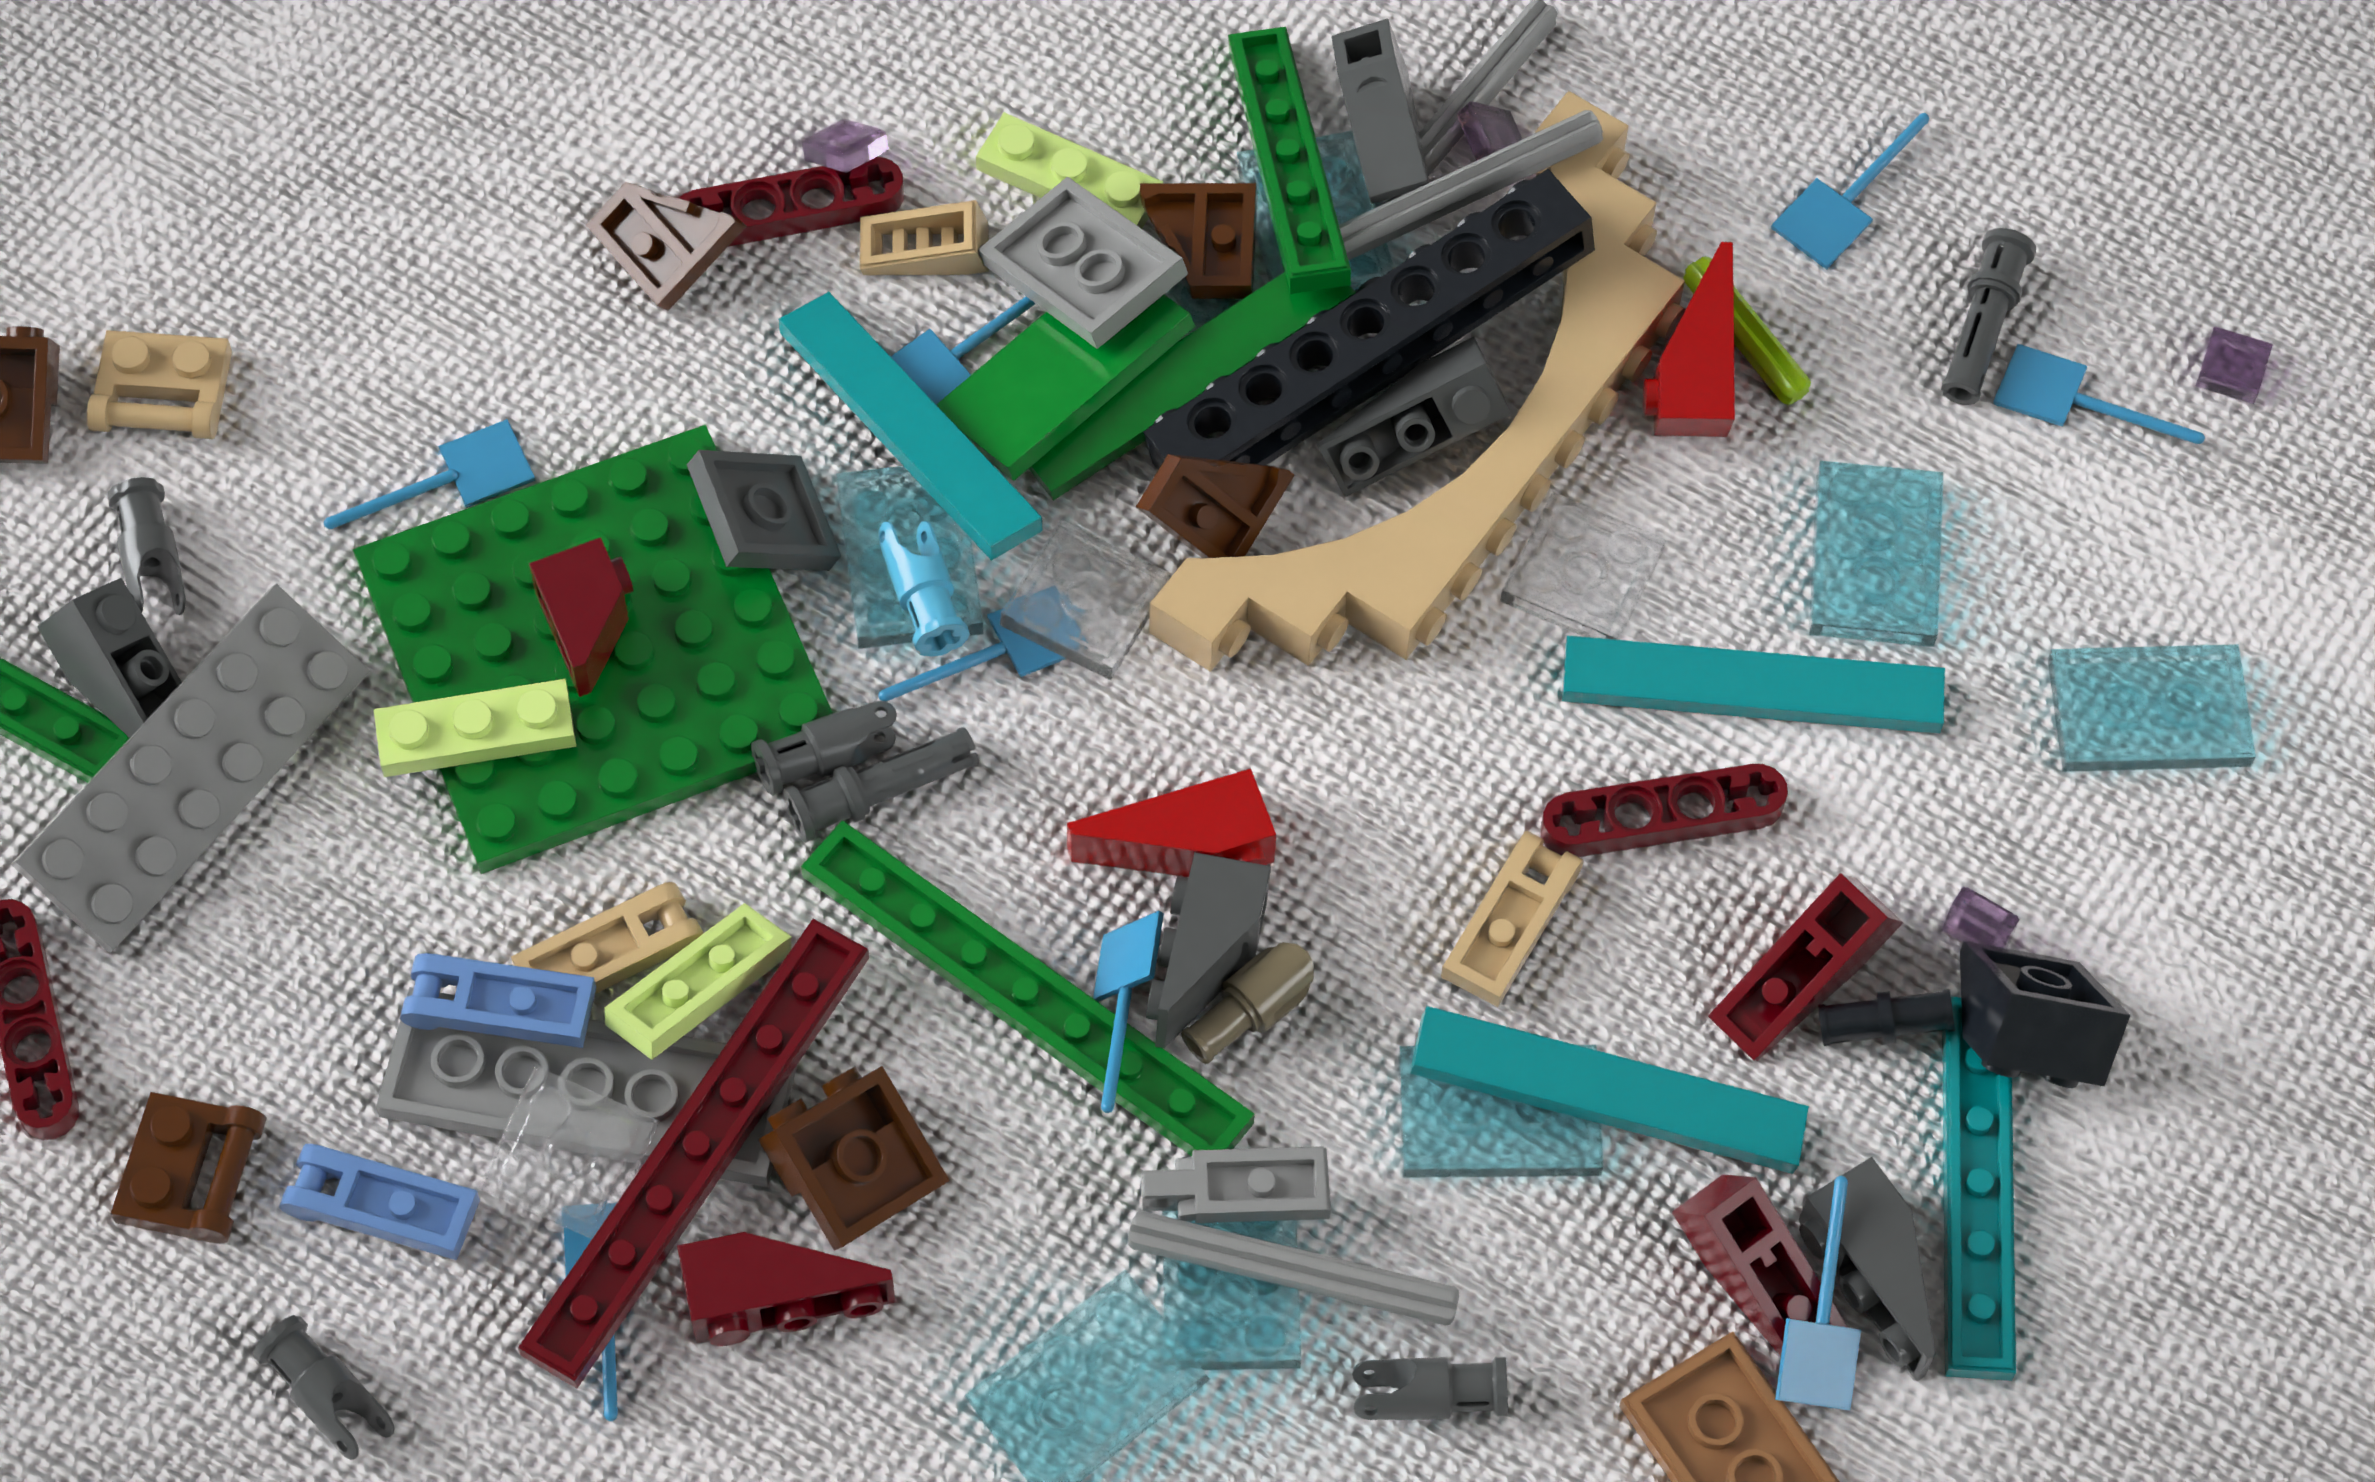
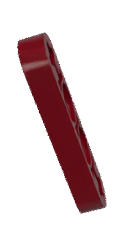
M868 157L696 189L683 193L679 199L719 213H724L723 208L731 207L732 216L740 219L747 227L728 246L730 247L860 222V217L896 212L904 201L903 174L899 166L892 160L884 157ZM880 181L881 186L885 188V192L873 194L869 183ZM844 185H850L853 200L845 201ZM822 188L834 195L833 201L823 208L814 209L806 206L801 201L803 195L812 189ZM763 199L775 206L774 212L769 217L760 220L748 218L742 212L744 206L753 200Z
M1748 764L1567 792L1555 796L1547 803L1540 826L1541 838L1544 839L1545 847L1560 855L1568 851L1578 857L1762 829L1773 825L1780 818L1788 796L1787 783L1783 775L1773 767L1765 764ZM1750 786H1757L1761 795H1769L1766 806H1757L1753 797H1746ZM1723 789L1728 790L1727 802L1733 801L1730 813L1724 812L1725 794ZM1698 793L1710 801L1713 812L1707 817L1693 819L1685 816L1680 811L1677 801L1683 795ZM1625 803L1642 805L1650 815V822L1638 829L1625 827L1617 820L1615 810ZM1597 809L1604 810L1603 828L1605 832L1603 833L1599 831L1600 820L1595 821ZM1571 815L1573 822L1581 825L1579 835L1570 836L1566 827L1559 826L1561 816Z
M13 899L0 900V935L3 934V924L14 922L18 928L15 930L14 936L17 949L21 955L20 957L9 958L8 951L0 937V1048L11 1101L18 1120L29 1135L41 1140H53L67 1134L74 1127L79 1116V1103L43 937L37 921L28 906L23 902ZM19 976H30L39 981V988L29 1001L14 1004L4 999V990L11 980ZM40 1033L47 1035L51 1039L49 1052L42 1059L35 1062H25L16 1057L17 1046L25 1037ZM45 1079L47 1088L56 1102L52 1106L53 1115L48 1118H41L36 1110L40 1108V1099L37 1087L33 1081Z

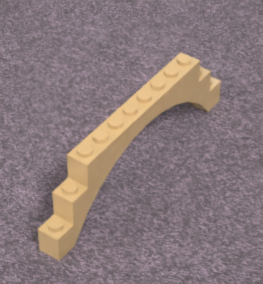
M1568 90L1535 131L1537 133L1584 110H1591L1600 122L1603 140L1599 144L1535 173L1537 176L1549 169L1591 216L1595 251L1561 272L1563 298L1560 324L1543 373L1510 426L1462 475L1407 512L1349 537L1275 555L1186 558L1150 602V634L1210 672L1224 655L1233 657L1241 649L1250 633V629L1308 666L1322 648L1329 652L1339 643L1348 624L1405 660L1408 659L1420 642L1427 646L1436 638L1445 623L1447 614L1444 611L1455 597L1461 601L1468 597L1481 576L1482 569L1479 568L1490 553L1499 556L1504 551L1516 531L1517 525L1514 523L1524 509L1533 512L1540 505L1551 485L1549 477L1559 465L1568 468L1573 463L1583 447L1585 441L1583 434L1592 422L1598 425L1604 423L1617 403L1619 397L1618 389L1626 379L1635 382L1641 376L1652 356L1650 348L1659 337L1668 340L1673 335L1685 312V308L1680 306L1685 280L1645 257L1657 235V230L1652 228L1656 202L1618 180L1629 160V153L1624 151L1629 127L1627 124Z

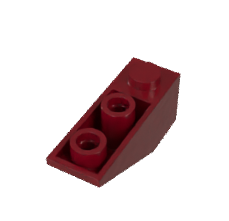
M747 1232L677 1245L697 1344L710 1341V1344L714 1346L734 1345L749 1338L751 1332L775 1327L781 1332L801 1331L813 1326L818 1318L842 1313L847 1318H863L880 1312L885 1304L896 1302L891 1270Z

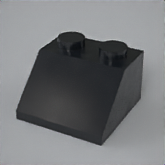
M1964 940L1960 949L1963 1039L1982 1059V1066L1995 1074L2011 1078L2018 1077L2020 1071L2038 1074L2045 1080L2066 1088H2075L2079 1082L2105 1087L2130 1018V1014L2080 962Z

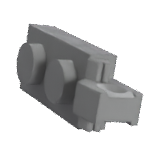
M1324 1146L1193 1150L1192 1157L1175 1160V1170L1143 1171L1141 1193L1143 1211L1178 1210V1220L1191 1222L1195 1220V1223L1330 1218L1331 1202L1327 1148H1324Z

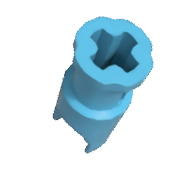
M890 521L883 522L879 529L880 548L900 606L909 612L916 630L912 638L915 649L922 656L934 657L947 654L961 647L968 640L970 633L967 624L962 621V618L957 617L951 600L954 587L931 524L928 521H922L918 526L917 544L921 555L911 553L900 544L895 528Z

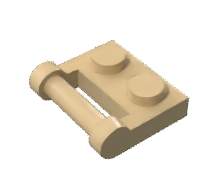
M106 330L94 394H91L87 406L88 429L90 431L110 432L112 426L189 431L192 432L194 438L215 439L232 355L229 340L227 338ZM118 397L195 402L194 407L126 403L118 402Z

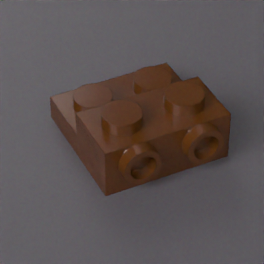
M11 326L6 328V336H0V463L48 464L51 406H57L60 345L49 337H44V330L40 328Z
M856 1066L821 1086L827 1098L808 1109L803 1099L800 1098L768 1117L767 1119L773 1131L758 1139L791 1197L801 1193L834 1251L844 1247L950 1181L883 1066L863 1077Z

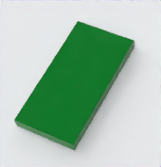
M1164 294L1101 347L1096 349L1048 312H1045L936 405L992 465L1015 481L1194 329L1195 324L1187 310Z

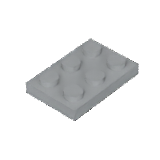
M1066 177L978 249L985 267L1096 349L1101 347L1188 275L1181 256L1069 177Z

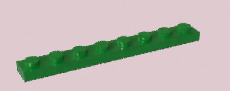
M843 820L803 863L801 870L804 879L1103 1092L1115 1019L1113 1012ZM1127 1023L1115 1102L1190 1156H1192L1193 1150L1234 1149L1253 1126L1255 1113L1165 1049L1155 1047V1042Z

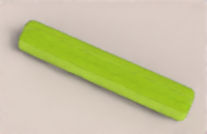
M1703 256L1696 262H1692L1685 269L1683 279L1693 294L1712 260L1710 257ZM1734 286V344L1783 404L1792 405L1807 395L1811 381Z

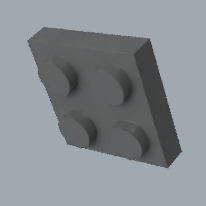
M698 450L687 464L726 567L830 571L841 558V553L802 456Z

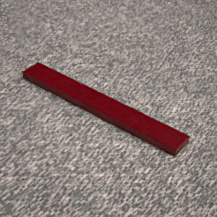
M814 918L811 920L518 1346L520 1356L576 1389L580 1386L869 960L868 948Z

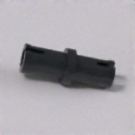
M1950 989L1943 990V992L1892 998L1890 991L1879 992L1875 1000L1818 1005L1824 1046L1882 1038L1883 1044L1897 1043L1896 1036L1945 1030L1949 1032L1955 1031Z

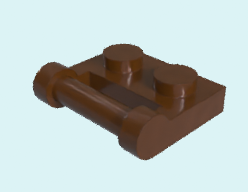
M150 1092L110 1213L114 1222L210 1243H227L234 1221L229 1217L252 1142L261 1138L267 1117L260 1111L246 1106L232 1105L224 1107ZM213 1133L227 1135L203 1209L196 1211L188 1210Z

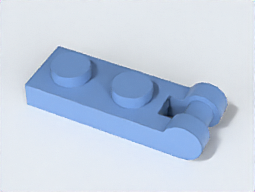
M421 953L415 956L410 975L412 980L415 981L413 994L405 997L400 1015V1020L406 1025L423 1030H433L442 1027L583 1048L596 992L594 977L430 953ZM448 985L457 986L454 1000L439 998L441 988Z
M305 1144L296 1163V1166L301 1171L295 1186L286 1187L279 1208L286 1214L300 1220L322 1221L457 1260L480 1198L477 1190L324 1146ZM335 1178L340 1180L334 1196L321 1193L326 1179L331 1180Z

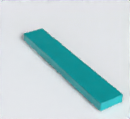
M830 292L778 319L780 334L991 561L1043 531L1041 515Z
M1567 636L1564 654L1562 701L1940 734L1944 725L1945 668Z
M1951 997L1955 1031H1942L1945 1377L2012 1381L2016 1374L2012 1078L1995 1074L1982 1066V1059L1963 1039L1961 997Z
M1426 1006L1422 1014L1410 1074L1790 1174H1793L1799 1166L1809 1106L1430 1006Z

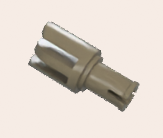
M1279 943L1275 947H1269L1261 951L1222 983L1223 999L1194 1024L1186 1027L1181 1032V1037L1191 1053L1202 1063L1208 1064L1214 1059V1056L1235 1041L1245 1031L1265 1033L1297 1007L1308 994L1310 984L1314 979V963L1308 951L1298 944Z

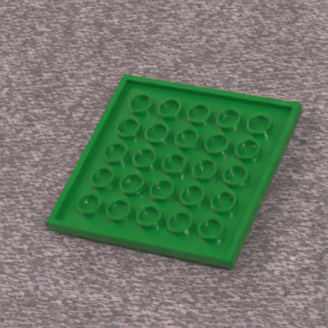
M706 424L353 549L357 565L412 703L566 679L576 747L439 768L480 874L757 773L751 750L752 742L762 739L770 743L801 732L802 724L833 713L770 569L726 567L687 467V464L698 450L717 451ZM601 537L610 559L622 557L634 592L624 595L629 620L591 693L579 697L535 594L529 563Z

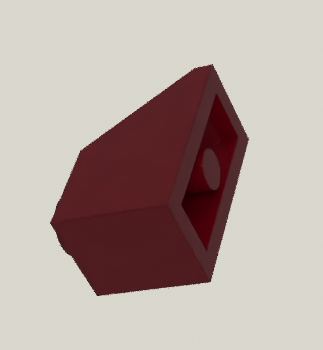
M601 537L529 563L535 594L579 697L591 693L629 620L624 595L634 592L622 557L610 559Z

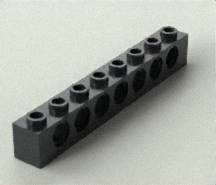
M1549 169L1531 180L1518 182L1507 192L1505 197L1482 212L1469 214L1447 235L1431 245L1426 244L1418 247L1407 257L1405 262L1382 277L1369 279L1358 288L1353 296L1333 309L1318 312L1309 319L1305 327L1282 342L1272 343L1264 347L1253 361L1230 376L1225 375L1215 379L1206 387L1202 394L1179 409H1170L1161 414L1155 420L1153 426L1143 431L1152 463L1159 470L1167 455L1173 454L1268 465L1407 374L1418 364L1430 359L1595 251L1591 216ZM1515 236H1527L1521 240H1510V238ZM1466 268H1477V270L1469 273L1460 272ZM1419 300L1428 301L1425 304L1418 306L1409 305L1410 303ZM1367 333H1377V335L1372 338H1358L1361 335ZM1315 366H1327L1321 371H1308ZM1265 399H1277L1268 405H1257V403ZM1214 432H1226L1224 435L1218 438H1206L1209 434Z

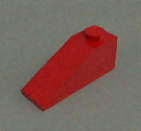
M1733 242L1720 243L1659 360L1653 379H1644L1643 414L1644 416H1654V436L1727 437L1735 420Z
M1251 768L1067 823V851L1071 862L1189 877L1194 852L1261 865L1273 863L1275 860L1276 832Z

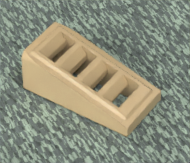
M976 200L860 217V270L863 275H969L989 272L978 252V249L989 241L988 221ZM908 234H916V249L908 250ZM933 234H941V246L933 247ZM958 234H964V242L958 243ZM883 235H892V253L883 254Z

